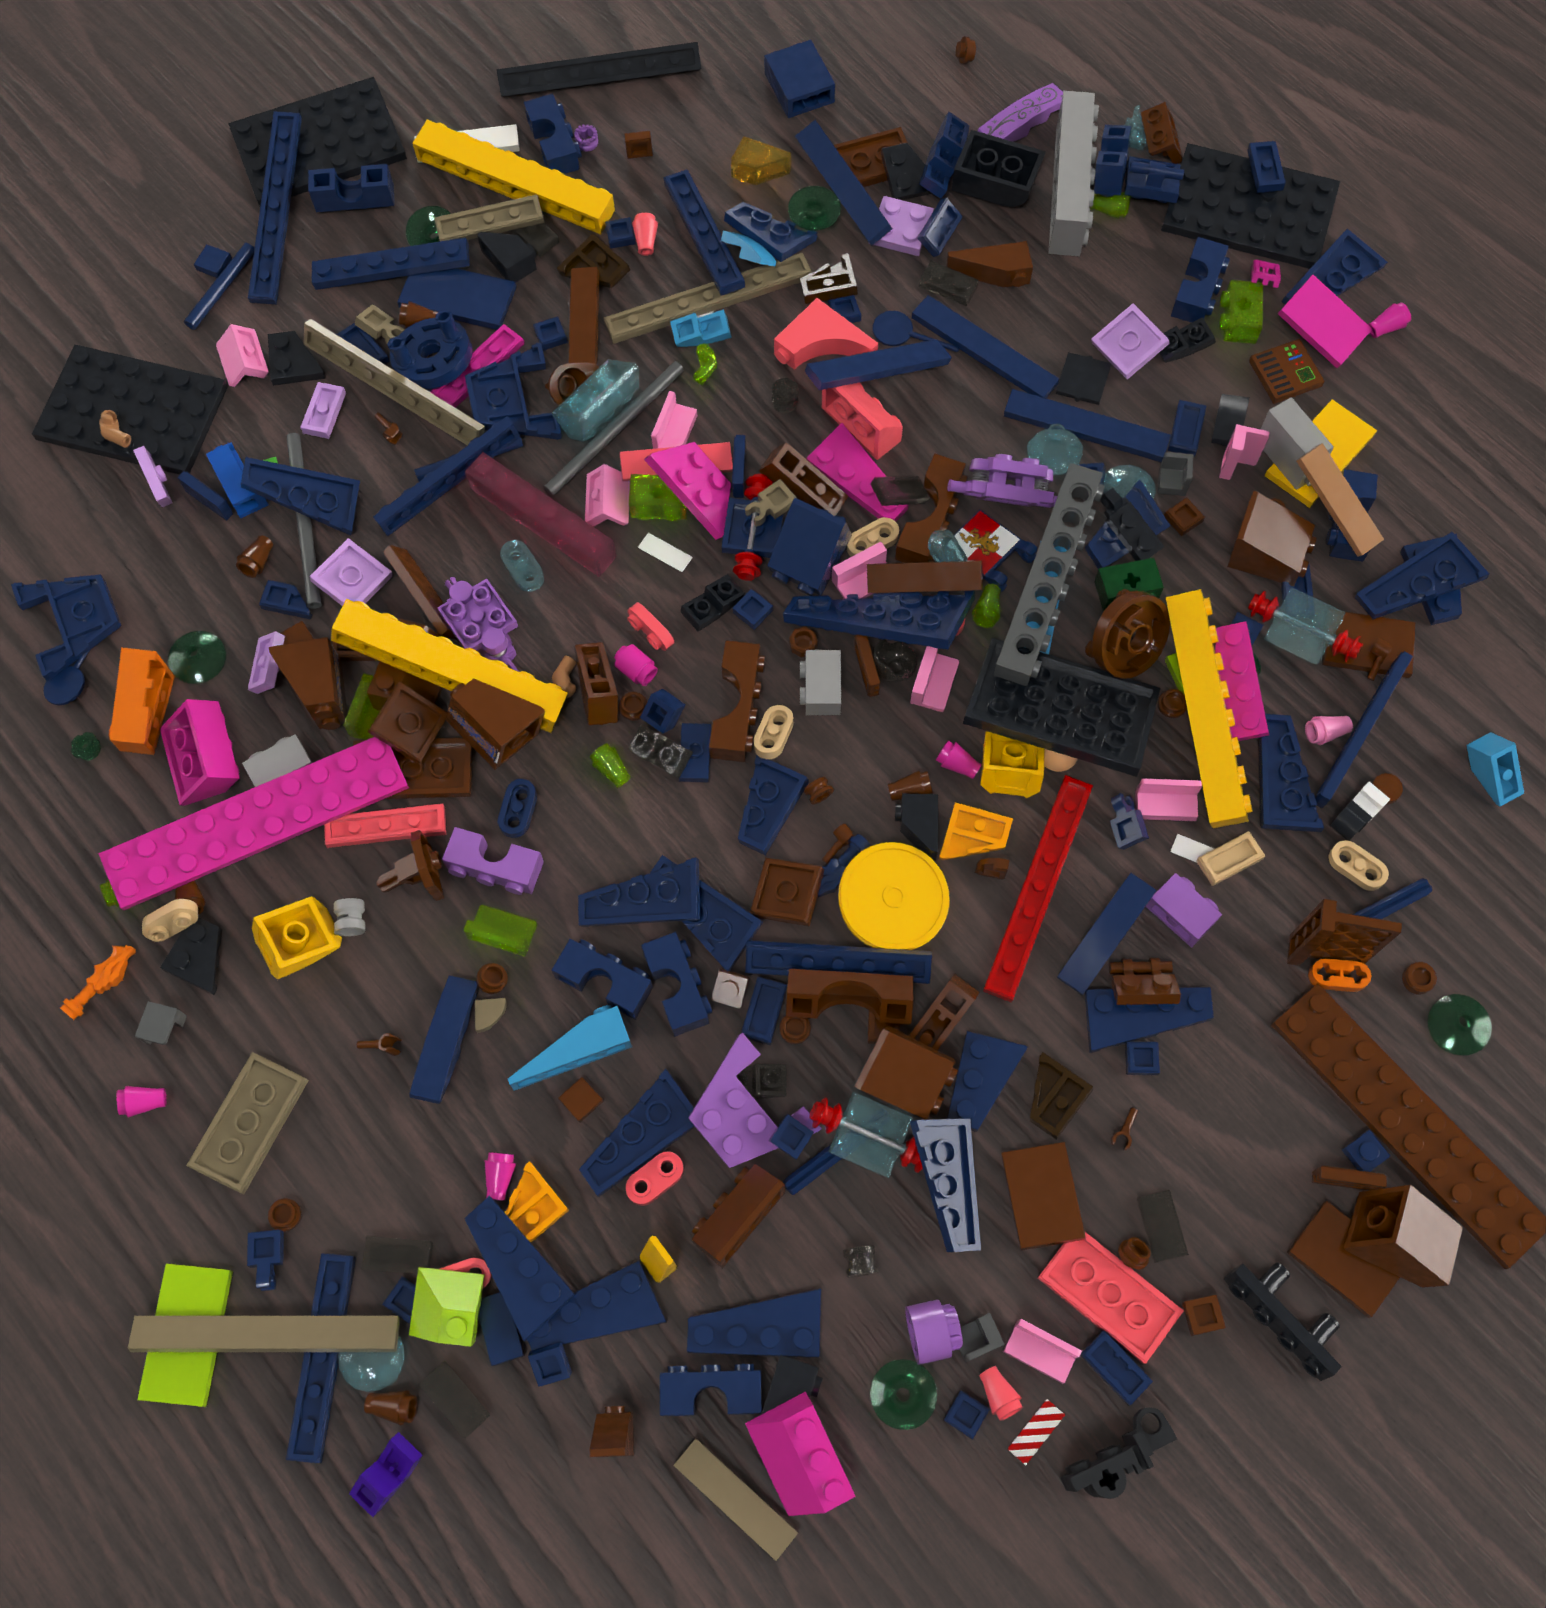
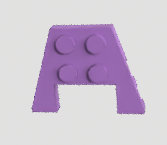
M744 1033L737 1036L733 1046L688 1117L690 1122L728 1168L777 1149L775 1145L769 1142L777 1126L736 1077L761 1055ZM804 1106L791 1115V1117L814 1133L822 1129L820 1126L813 1128V1120L809 1118L810 1114Z

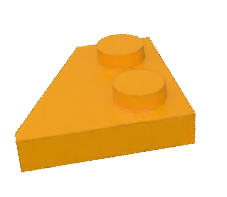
M955 802L939 859L948 860L1005 849L1013 818Z
M529 1161L523 1169L524 1173L517 1188L514 1189L509 1199V1205L505 1214L530 1242H533L565 1215L569 1209Z

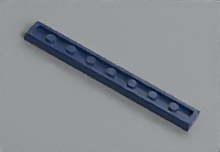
M277 111L273 113L248 292L250 303L277 305L302 120L300 113Z

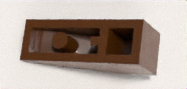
M1027 241L948 252L946 272L949 274L1000 287H1020L1030 284L1033 265Z
M787 442L774 449L759 469V472L766 475L773 483L781 479L797 499L818 509L829 510V514L836 516L849 497Z
M603 642L576 644L575 655L588 725L618 723V694Z
M954 974L909 1036L938 1050L980 992Z
M625 1406L605 1407V1414H596L590 1445V1457L634 1456L633 1413L625 1412Z

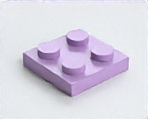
M883 196L879 210L893 229L873 245L919 256L923 244L917 237L932 215L934 208Z
M1134 303L1091 338L1092 344L1126 379H1129L1169 345V339Z
M348 538L309 577L314 585L343 606L346 599L353 602L361 601L366 604L392 578V571Z

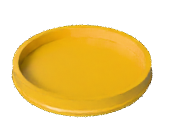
M897 842L879 843L859 852L846 866L840 880L838 893L839 908L846 926L857 939L871 948L913 950L921 947L940 931L949 910V889L939 866L923 851L911 845Z

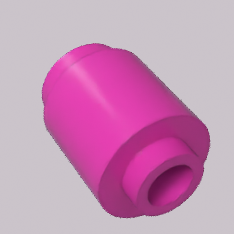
M635 645L622 646L615 654V667L635 684L640 683L642 686H646L656 676L658 668L654 666V661Z

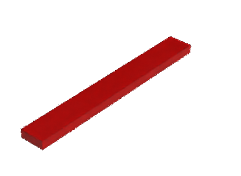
M1065 775L983 992L1012 1003L1093 785Z

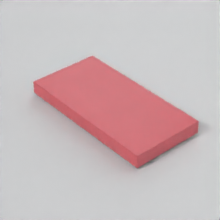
M1085 1232V1240L1063 1243L1037 1278L1100 1330L1105 1331L1116 1343L1142 1364H1146L1184 1310L1133 1269L1126 1266L1123 1261Z

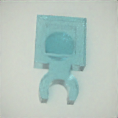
M1137 105L1134 108L1132 118L1128 117L1124 126H1131L1130 147L1143 151L1147 141L1142 117L1139 113L1140 105Z

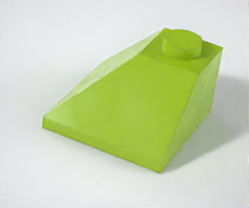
M418 1267L409 1335L436 1343L471 1347L476 1342L485 1274Z

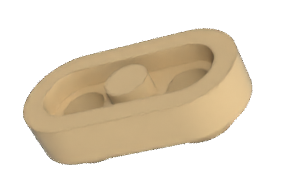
M883 517L853 532L847 544L849 556L852 557L864 551L856 549L858 546L865 547V550L879 542H882L886 549L893 546L899 537L898 524L891 518ZM882 533H886V534H888L889 536L886 537V538H884V537H881L880 535H881Z
M775 705L765 712L754 736V751L759 757L774 759L782 753L793 728V713L788 707ZM777 722H782L783 724H782V725H776L775 723H777ZM767 745L773 746L771 748H765V746Z
M1340 841L1329 852L1331 866L1365 890H1377L1388 880L1389 872L1386 865L1354 842ZM1339 855L1346 856L1348 862L1341 861ZM1365 873H1371L1374 880L1367 879Z
M177 899L169 902L143 918L142 934L155 942H161L176 935L197 922V904L188 899Z

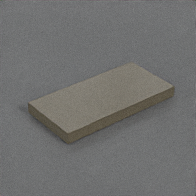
M252 1052L186 1166L244 1195L309 1080Z

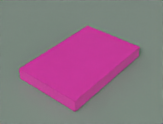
M1314 275L1302 285L1277 313L1336 368L1342 365L1372 330L1366 322Z

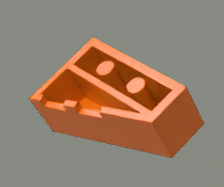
M121 647L112 724L109 729L110 741L119 751L155 754L160 728L162 727L175 678L173 672L156 651Z

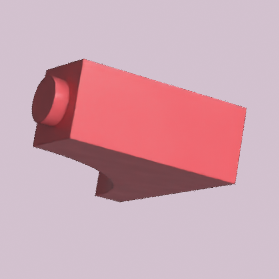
M818 298L774 338L775 357L779 362L789 365L794 370L802 363L818 356L831 354L851 356L878 350V342Z

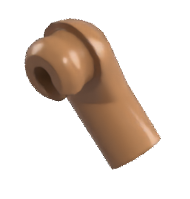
M111 410L103 411L99 421L102 437L124 448L128 447L131 443V436L120 431L116 413Z
M567 655L563 657L554 671L552 681L553 684L558 685L563 691L567 692L566 698H569L576 691V686L570 682L569 675L577 663Z

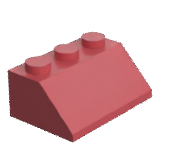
M860 382L822 390V409L839 425L843 423L858 443L876 460L880 459L901 442L903 426L896 416L890 415L877 398H872L865 392Z

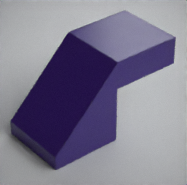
M398 1432L389 1440L379 1459L359 1476L349 1495L374 1517L412 1474L423 1455Z

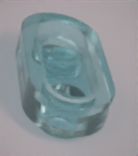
M936 530L931 534L928 541V549L935 562L968 561L966 554L951 531Z
M519 540L505 543L501 548L500 556L504 566L518 587L527 592L539 589L543 585L544 574L541 566L526 544ZM514 556H520L518 560H512ZM528 577H534V580L526 581Z

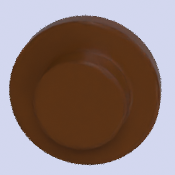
M964 36L956 45V57L959 58L961 64H966L968 61L972 62L974 60L976 42Z
M1176 689L1163 692L1158 699L1160 712L1169 718L1182 716L1187 709L1185 695Z
M637 692L625 694L619 702L621 715L632 721L641 719L640 716L647 704V699Z
M495 963L482 966L476 976L479 988L489 994L502 991L508 981L505 969Z
M785 1016L780 1023L781 1037L790 1044H800L810 1035L811 1026L807 1018Z
M288 1198L279 1199L274 1202L268 1212L270 1225L274 1229L282 1230L283 1232L295 1228L301 1219L300 1206L294 1200Z
M1132 1237L1129 1240H1124L1119 1245L1118 1252L1126 1266L1142 1270L1149 1264L1151 1252L1147 1244L1142 1240Z

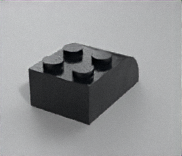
M971 129L954 168L952 191L1006 207L1022 205L1029 197L1046 151Z

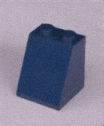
M794 497L767 565L773 573L772 577L784 584H787L788 581L797 584V589L809 596H812L813 593L822 596L832 576V567L838 564L852 537L846 521Z

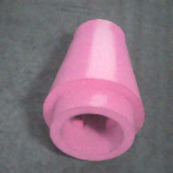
M1315 716L1305 725L1307 739L1310 743L1323 745L1350 733L1353 729V723L1349 716Z

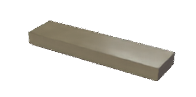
M537 194L434 218L440 241L465 237L467 240L478 238L477 234L480 232L501 233L544 223Z
M695 1438L673 1465L775 1561H777L798 1534L789 1523L698 1439Z

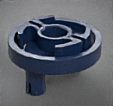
M447 309L439 311L435 318L425 319L409 326L399 336L390 339L387 345L390 349V362L393 369L424 389L438 388L454 381L466 370L472 358V344L465 329L455 322L453 314ZM438 352L435 356L426 358L428 355Z

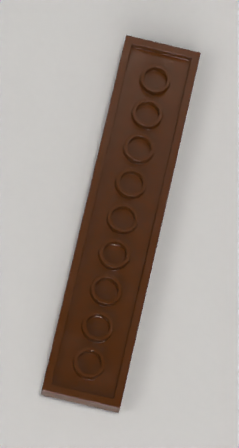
M1318 983L1271 1025L1504 1269L1511 1268L1546 1233V1216Z

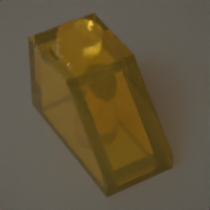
M743 136L731 158L732 177L753 185L789 175L791 172L790 152Z

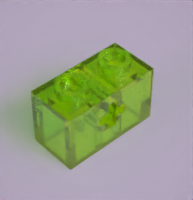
M1230 280L1227 291H1222L1220 307H1224V313L1221 315L1219 326L1220 330H1224L1223 341L1256 344L1263 324L1262 282L1253 283L1251 281Z
M631 474L629 493L631 518L639 520L656 518L668 521L687 519V507L658 475Z

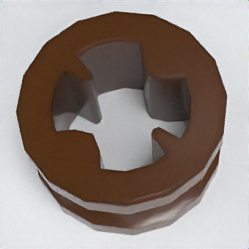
M820 777L805 787L804 793L807 796H811V804L814 805L824 801L834 792L833 787L827 785L828 780L826 777Z

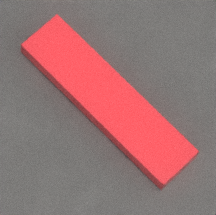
M730 442L698 445L721 473L733 471ZM673 447L620 452L622 481L660 478L644 459L654 452Z
M442 803L348 814L324 824L325 845L327 848L411 839V832L418 830L425 837L446 835L445 806Z

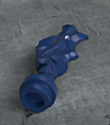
M856 834L855 837L852 836L848 840L849 847L838 859H830L828 865L822 866L824 874L817 897L834 893L839 888L842 874L849 862L859 852L871 846L862 835Z

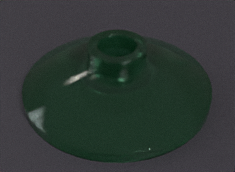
M807 186L799 189L792 195L788 204L791 220L797 226L811 231L823 230L832 226L839 218L841 211L840 201L836 194L822 186Z
M426 206L413 213L406 225V238L409 245L440 242L439 236L430 238L432 233H438L434 218L451 213L439 206Z
M193 631L181 636L172 645L168 654L170 670L177 679L188 684H201L213 679L220 673L226 661V649L222 641L216 635L206 631ZM198 650L196 655L190 656L192 652Z
M1461 994L1444 996L1434 1003L1428 1014V1029L1431 1037L1440 1048L1448 1053L1458 1056L1472 1055L1482 1050L1490 1040L1492 1032L1490 1017L1485 1008L1469 996ZM1460 1017H1463L1467 1021L1468 1027H1464L1460 1024Z
M899 1359L885 1364L876 1373L870 1388V1400L874 1412L882 1422L895 1429L909 1430L921 1426L931 1417L937 1403V1388L932 1375L921 1364L918 1365L917 1362L912 1360ZM900 1388H905L909 1392V1398L905 1402L897 1398V1391Z

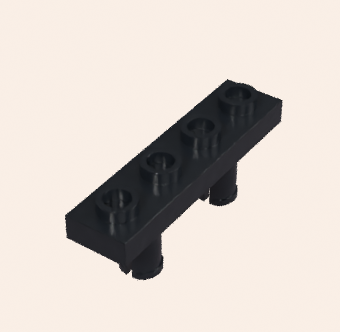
M1243 1263L1231 1270L1224 1278L1229 1285L1231 1293L1238 1299L1246 1302L1253 1310L1255 1318L1261 1324L1268 1326L1278 1336L1279 1343L1286 1350L1293 1352L1302 1361V1366L1307 1373L1322 1381L1334 1376L1342 1366L1323 1347L1340 1328L1339 1323L1334 1317L1324 1313L1307 1331L1274 1296L1276 1291L1290 1278L1289 1271L1282 1264H1273L1260 1279Z

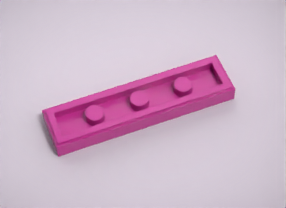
M503 324L472 353L468 367L458 378L444 386L432 389L430 393L456 408L468 397L465 375L496 362L498 364L509 359L512 354L524 345L523 338Z

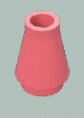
M639 213L632 222L638 253L643 256L652 255L654 253L658 222L651 213Z
M996 1366L985 1370L979 1375L992 1415H997L998 1419L1002 1421L1013 1416L1023 1408L1020 1403L1022 1398L1002 1376Z

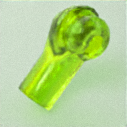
M706 343L700 344L696 349L700 368L694 373L693 378L701 385L705 383L718 365L714 350Z

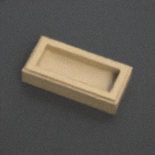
M1248 831L1199 857L1196 862L1210 884L1214 886L1263 860L1265 854Z

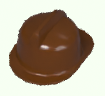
M587 362L566 363L559 365L553 371L548 383L545 384V388L549 390L554 402L560 407H591L599 404L604 399L608 390V380L602 368L596 364Z

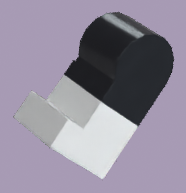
M1369 781L1330 826L1344 839L1350 841L1387 804L1390 798Z

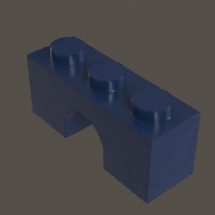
M553 93L524 102L527 122L534 139L550 137L539 141L542 159L546 168L556 169L562 174L579 170L578 158L582 157L580 147L577 141L573 142L571 139L574 138L570 123L564 122L566 116L562 104H557Z
M1105 125L1101 151H1099L1096 162L1094 194H1101L1106 197L1121 195L1129 157L1131 126Z
M387 164L361 166V178L356 181L341 179L337 175L335 168L308 170V192L316 212L394 206V184Z
M1200 237L1197 238L1185 275L1195 277L1199 281L1194 282L1183 279L1171 317L1194 322L1201 317L1204 318L1205 315L1211 316L1216 300L1211 299L1212 294L1218 295L1223 279L1218 278L1219 273L1225 274L1230 258L1225 257L1228 245Z
M1344 469L1342 472L1343 476L1368 513L1376 499L1378 474ZM1329 513L1328 519L1332 521V528L1329 529L1326 538V545H1330L1329 556L1363 562L1370 550L1364 555L1357 557Z
M674 932L642 944L641 947L653 980L669 976L676 978L681 983L680 990L675 996L662 1001L674 1037L709 1024L707 1014L712 1013V1009L707 996L700 997L697 986L701 985V980L696 967L689 968L686 958L691 957L685 939L679 941L677 933Z
M569 939L551 970L554 977L581 992L590 979L597 976L607 977L612 981V987L605 998L608 1005H611V1007L618 1006L621 1013L636 1020L653 989L652 982L648 979L650 975L637 967H633L630 970L622 965V960L612 954L607 953L606 956L597 953L595 951L596 947L585 940L580 939L579 942Z
M754 1364L734 1365V1371H721V1365H701V1372H688L687 1366H668V1373H660V1416H695L696 1398L702 1390L709 1387L719 1388L724 1392L727 1398L728 1415L762 1414L761 1370L754 1371Z

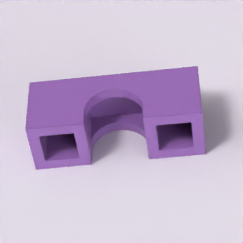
M457 827L454 828L442 858L450 874L460 878H465L466 875L477 878L476 880L479 883L487 886H494V883L505 886L507 891L517 895H522L523 892L532 894L544 863L540 852L511 844L505 858L497 862H489L484 859L488 844L483 835Z

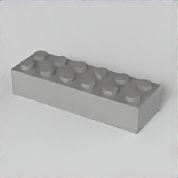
M1063 91L1056 125L1048 254L1080 256L1082 245L1087 246L1089 229H1091L1093 212H1090L1089 207L1093 206L1094 190H1091L1090 185H1093L1095 180V168H1092L1091 163H1095L1097 147H1093L1092 142H1096L1098 126H1095L1093 121H1097L1099 105L1094 104L1095 93Z

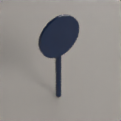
M898 311L881 313L873 323L875 338L887 346L902 345L910 337L922 341L935 340L913 332V325L909 317ZM939 341L945 349L954 352L959 351V347Z
M89 651L77 659L73 667L68 666L53 679L46 681L44 696L51 704L65 705L80 695L85 685V677L79 668Z

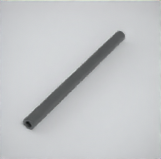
M674 361L543 486L546 493L553 497L684 372L682 365Z
M290 433L286 436L290 466L304 469L301 437L298 433ZM296 512L307 607L316 609L321 607L322 603L320 588L314 585L309 577L317 569L311 518Z

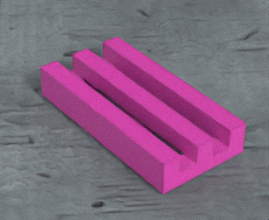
M1253 260L1251 282L1257 283L1258 278H1261L1262 285H1268L1270 280L1273 287L1278 288L1281 280L1279 264ZM1269 269L1273 270L1272 274L1268 273Z

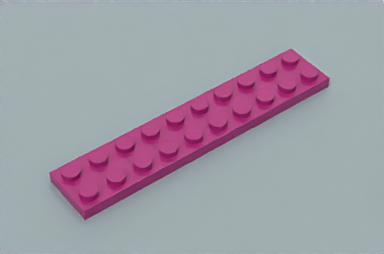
M373 737L98 854L120 909L126 910L404 791L409 786L391 746Z

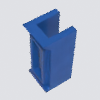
M232 442L218 446L213 451L206 453L240 519L269 505L264 497L241 488L244 465Z

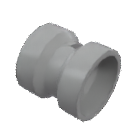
M345 898L335 901L333 909L337 915V921L334 923V933L339 936H357L365 933V921L362 920L365 902L356 898Z

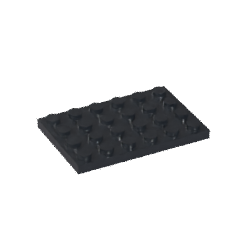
M374 76L228 123L259 207L261 206L274 111L300 113L302 118L291 197L308 192V170L335 168L337 175L345 180L360 175L361 166L390 165L407 159Z
M1187 143L1180 169H1184L1182 181L1180 180L1177 203H1169L1161 231L1195 240L1198 237L1228 245L1230 249L1311 269L1320 259L1340 181L1282 167L1286 183L1282 191L1257 193L1249 158Z
M75 344L32 435L38 441L138 465L140 464L133 450L144 446L150 452L155 465H161L163 471L179 475L183 471H187L190 474L228 388V384L225 379ZM111 410L116 413L120 431L131 436V443L128 447L124 448L102 437L99 421L103 411Z
M992 638L963 724L1135 777L1138 776L1160 692L1159 687L1129 678H1117L1108 672L1042 652L1039 653L1037 660L1042 661L1037 678L1031 677L1028 686H1024L994 676L996 663L1004 641ZM1017 648V650L1022 654L1031 653V651L1028 648Z

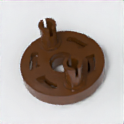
M1122 589L1117 594L1116 599L1101 615L1094 631L1093 640L1089 641L1085 648L1086 655L1094 658L1102 670L1117 678L1127 679L1142 674L1155 663L1166 645L1170 631V617L1166 605L1159 598L1147 592ZM1136 631L1135 637L1130 642L1133 633Z

